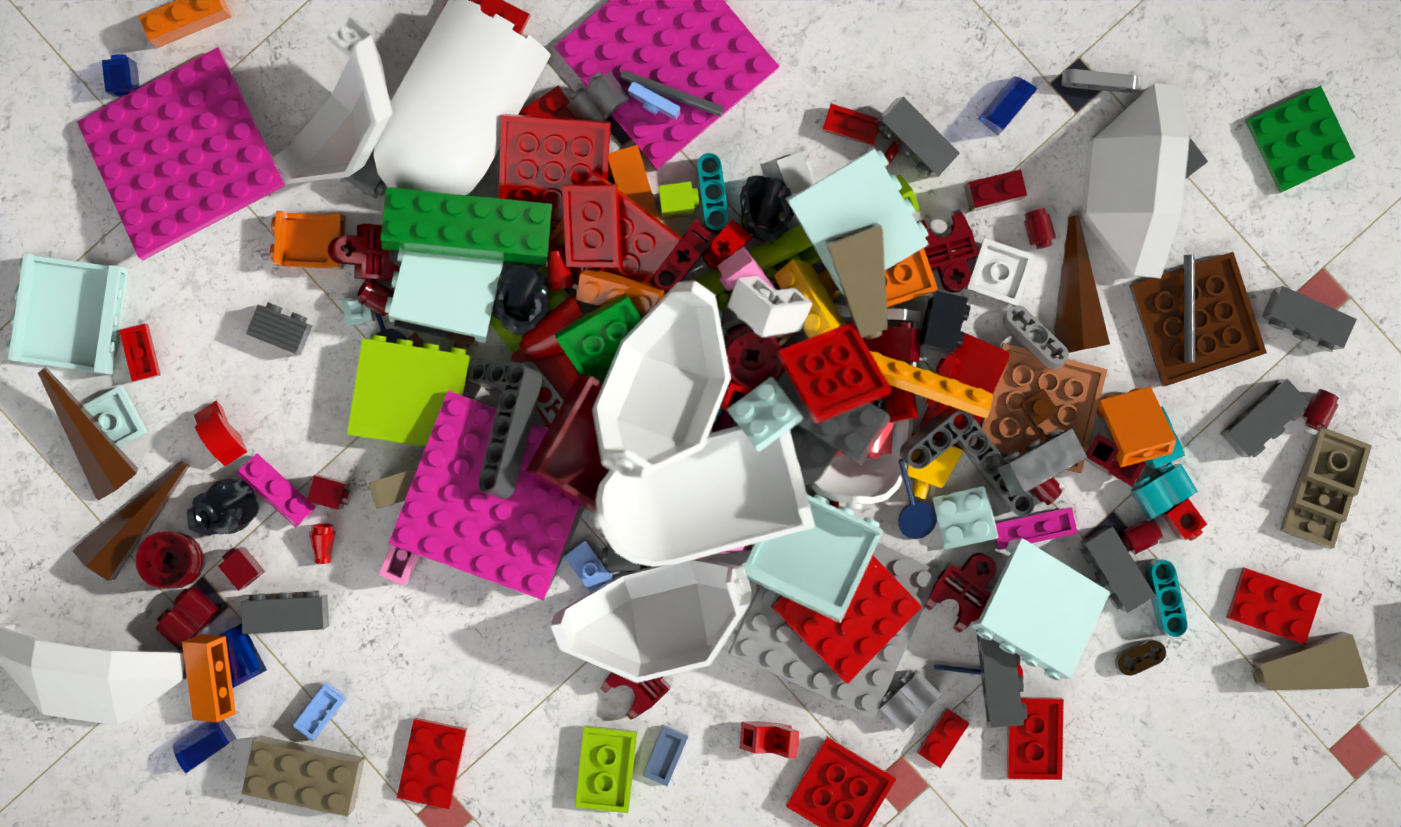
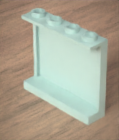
M873 148L867 149L868 152L800 193H794L785 198L842 295L844 294L829 255L826 241L878 223L883 230L885 270L929 245L925 239L929 235L921 222L916 223L912 216L915 210L908 198L903 200L898 191L902 189L898 179L894 174L890 176L885 168L888 165L885 156L881 150L876 152Z
M399 251L398 261L402 263L400 271H395L391 287L395 288L394 296L388 297L385 313H389L390 322L394 323L395 319L472 336L475 337V341L486 343L493 306L497 296V283L501 278L504 261Z
M24 253L23 259L20 260L18 266L20 282L14 293V298L17 302L15 312L12 314L10 321L13 330L12 337L7 343L8 360L113 374L128 269L119 266L84 263Z
M815 494L814 497L807 495L815 528L755 543L747 562H743L742 566L745 569L748 580L841 623L882 536V529L879 528L880 524L867 517L861 520L853 516L854 512L844 506H839L837 509L829 505V500Z
M1023 538L1010 540L1006 548L1010 552V556L979 621L971 622L970 626L978 630L977 634L986 640L993 639L1000 643L999 647L1002 650L1020 655L1022 662L1032 667L1038 666L1045 670L1044 675L1056 681L1071 678L1110 592Z

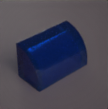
M1013 76L980 115L978 120L998 136L1036 92L1037 88L1026 80Z
M242 623L219 634V636H226L232 688L267 671L249 634H242Z
M225 720L217 723L205 721L173 744L174 755L186 774L234 741L236 736Z

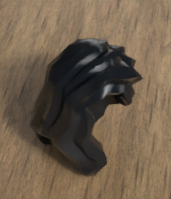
M752 175L748 177L746 184L742 187L739 196L742 213L741 224L742 228L749 234H752L755 239L770 242L777 240L787 231L788 225L794 216V212L785 199L792 195L791 189L786 186L782 179Z
M522 264L512 265L507 272L503 273L497 283V296L493 306V315L501 321L502 327L515 335H520L535 328L536 324L546 315L549 308L548 280L541 272L536 273L534 269H529Z
M229 478L216 481L206 493H201L193 499V507L187 510L189 529L208 537L214 534H233L243 530L257 516L260 509L259 503L256 501L257 497L254 495L255 491L243 479L234 480Z

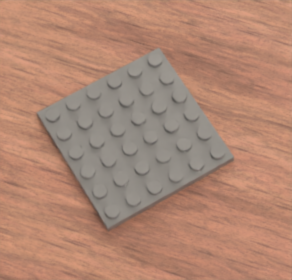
M880 543L877 544L873 553L875 558L919 602L922 608L848 684H845L770 607L781 595L758 585L728 653L874 719L940 572Z

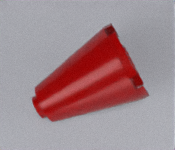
M574 296L565 299L542 318L535 328L521 336L523 341L519 343V346L526 358L531 356L533 360L565 353L556 340L555 333L584 317Z

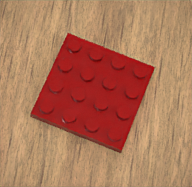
M502 114L498 199L552 204L550 226L556 227L564 216L562 186L564 184H586L595 172L608 181L611 122Z
M595 172L586 184L611 183ZM618 189L621 266L619 268L569 267L574 279L571 280L572 288L577 291L580 274L588 268L650 283L657 269L682 238ZM563 216L549 236L548 252L563 250L566 259ZM547 255L546 265H543V266H545L547 269H548V255Z
M872 555L841 623L782 595L770 606L845 684H848L922 608L919 602L874 555Z

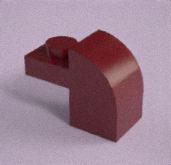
M1098 433L1085 453L1087 456L1085 460L1107 475H1111L1133 488L1147 463L1143 461L1120 467L1117 460L1119 450L1116 443Z

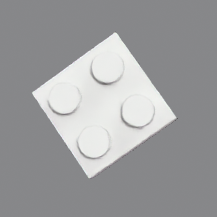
M984 238L966 290L1018 306L1035 255Z

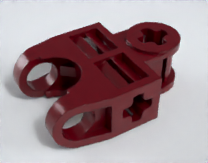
M959 209L951 211L953 225H951L950 235L946 237L936 236L931 231V228H927L924 219L916 221V223L921 222L929 235L925 237L929 245L924 247V251L931 270L937 269L942 287L950 293L960 292L969 284L971 274L967 261L979 256L972 230ZM953 272L956 276H961L958 284H956V281H950L949 279Z
M698 218L655 272L654 284L659 289L664 290L665 293H668L678 282L685 278L700 256L704 255L714 238L718 236L717 233L712 234L699 223L700 220ZM685 255L687 260L681 262L679 257ZM668 273L674 278L673 284L670 286L661 285L658 279L662 274Z
M359 224L357 225L356 236L345 235L331 240L328 245V255L333 262L355 265L354 279L392 280L394 272L400 271V266L395 265L390 260L389 250L382 249V225ZM344 245V248L348 249L347 254L345 251H341V246Z
M974 553L967 559L961 569L948 562L938 575L924 607L930 611L937 603H941L944 600L953 599L957 601L959 612L953 629L958 633L964 631L970 626L971 622H974L981 616L991 593L985 587L996 573L994 560L984 553ZM977 562L984 563V566L987 568L985 572H977L978 568L975 566ZM950 575L952 578H954L956 581H958L962 586L960 587V586L957 585L955 582H953L951 579H949L947 576ZM969 590L977 597H979L981 599V602L974 598L967 591Z
M610 672L600 689L606 693L612 687L614 689L621 685L630 687L635 694V700L625 715L632 720L652 708L670 690L671 686L663 677L637 683Z

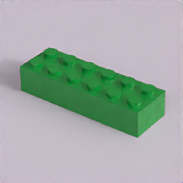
M386 187L381 233L382 249L546 265L552 204Z

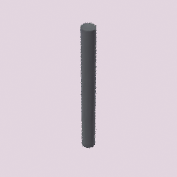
M622 70L620 80L630 84L636 82L654 93L721 117L724 106L632 72Z
M1184 255V363H1195V255Z

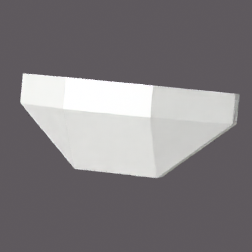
M350 17L343 27L330 33L327 37L331 43L349 57L331 96L290 145L273 156L285 184L351 176L365 166L392 115L382 61L371 34Z
M1154 83L1088 143L1081 218L1127 278L1142 276L1161 279L1181 218L1189 147V132L1181 86Z
M696 281L678 282L621 340L592 409L602 463L623 477H644L703 449L731 379L715 295Z
M697 558L673 565L649 567L640 571L621 574L556 612L551 628L561 651L638 683L711 665L750 605L752 590L743 566Z
M0 623V665L43 715L120 725L187 679V676L183 675L185 667L183 649L178 650L176 648L169 652L106 650L39 640L14 631L15 624Z

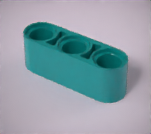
M705 153L697 162L704 222L709 231L720 233L729 220L722 165L717 155ZM705 161H713L717 168L712 173H706L701 166ZM710 187H716L720 190L721 194L715 200L707 198L705 194L706 190ZM714 213L721 214L724 217L723 224L713 226L709 222L710 216Z
M1154 558L1147 563L1145 573L1147 582L1155 594L1151 600L1156 623L1162 633L1172 637H1180L1187 631L1188 622L1177 572L1171 562ZM1163 564L1166 569L1165 575L1158 578L1155 570L1158 565ZM1169 590L1171 600L1169 603L1163 604L1161 596L1165 591ZM1175 617L1177 619V626L1169 631L1167 622L1170 618Z

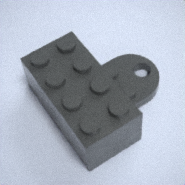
M786 370L777 382L804 418L790 429L804 486L814 484L824 475L838 451L862 465L891 419L888 413L869 402L815 424Z

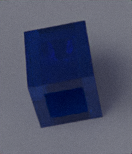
M125 54L111 55V59L102 60L106 93L113 97H121L137 92L136 90L140 88L137 62Z

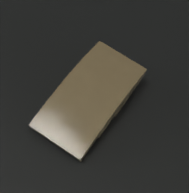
M1322 427L1317 432L1306 456L1288 503L1280 531L1327 549L1335 548L1341 523L1346 522L1352 499L1359 493L1372 445Z

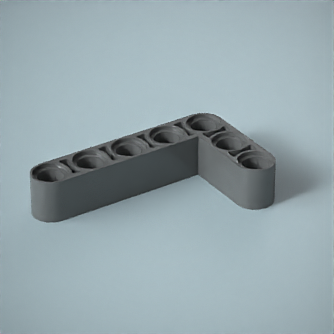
M478 359L472 362L468 368L467 376L470 382L489 390L501 391L478 485L479 489L484 493L501 499H507L515 490L542 384V375L539 371L518 362Z
M950 406L901 446L900 456L904 462L913 468L923 469L957 442L1006 508L1019 516H1027L1034 510L1035 500L1029 491L1011 497L1006 485L1000 487L1002 477L996 467L1005 463L1004 457L969 412ZM961 414V423L957 426H954V418L957 415ZM940 431V440L936 443H933V435L936 432ZM977 435L975 445L969 446L970 438ZM915 449H920L919 457L911 460L912 452ZM992 455V463L985 467V459ZM1023 496L1022 503L1015 507L1016 500Z

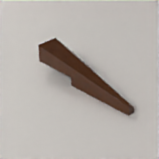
M1074 215L1067 219L1065 252L1060 276L1057 317L1054 326V336L1067 348L1068 353L1110 345L1079 215Z
M45 366L38 372V375L91 489L99 501L129 481L137 474L139 468L102 430L101 424Z
M180 461L79 544L73 552L83 565L107 581L115 580L142 536L148 533L190 465Z

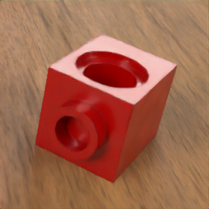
M1189 498L1161 514L1178 539L1181 540L1188 539L1192 541L1203 533L1201 529L1208 525ZM1184 514H1188L1190 517V524L1186 528H1183L1180 524V519Z

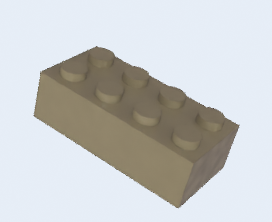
M259 736L252 742L241 794L348 817L355 807L365 757Z

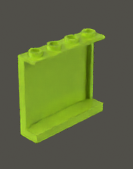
M370 334V339L362 338L347 435L426 447L447 391L464 396L469 361L472 359V356L465 355L466 349L450 347V352L439 351L440 345L424 343L423 348L412 346L413 341L397 339L395 344L386 342V337Z

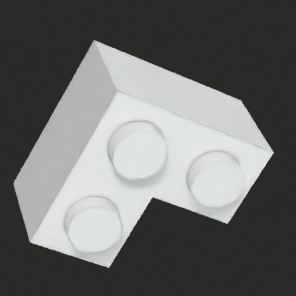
M759 276L738 278L728 303V307L736 313L737 317L745 321L761 337L802 331L804 321L812 306V302L797 289L775 291Z

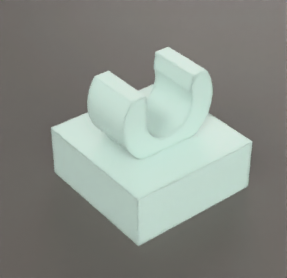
M356 297L341 299L346 326L374 321L373 311L362 305L361 300Z

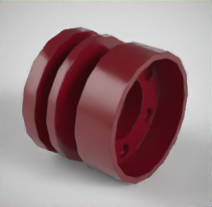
M745 323L734 328L726 336L724 346L730 377L740 386L754 389L770 377L775 380L779 376L783 366L778 357V352L781 348L774 335L761 337ZM751 348V350H755L756 355L752 357L750 354H747L746 350Z
M170 531L154 533L140 544L136 553V568L140 577L148 585L156 588H183L190 585L200 576L204 567V553L200 544L192 536L184 533ZM173 556H178V561L170 564V559H173Z

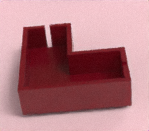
M577 376L525 472L593 513L597 511L596 498L599 484L611 470L602 463L592 411L598 397L597 393L600 392L603 384L591 376Z

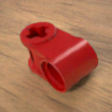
M734 219L730 220L704 253L703 259L705 264L711 269L718 270L717 266L742 247H745L752 239V236Z

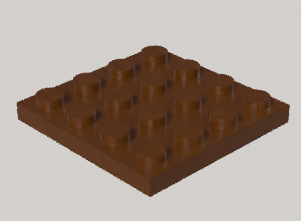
M1234 252L1195 264V363H1184V268L1162 274L1161 279L1150 278L1129 285L1162 387L1267 353Z

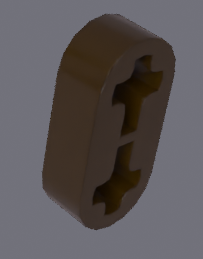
M1145 640L1121 651L1115 658L1116 668L1125 675H1136L1160 664L1166 657V648L1157 640ZM1151 645L1159 649L1155 652V658L1150 655L1142 656L1150 651L1149 646ZM1125 657L1130 659L1138 657L1139 659L1131 664V669L1122 666L1125 663Z

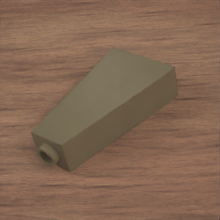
M874 223L825 242L854 325L861 337H866V339L876 338L882 335V330L888 329L883 230L880 224Z
M417 468L368 483L376 509L404 502Z
M1345 632L1252 661L1254 669L1251 671L1253 679L1257 685L1266 690L1369 687L1352 634Z

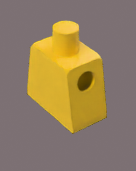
M951 446L923 469H916L908 464V477L915 479L912 486L913 495L925 499L930 485L943 488L964 450ZM915 449L912 452L911 460L919 457L920 449Z

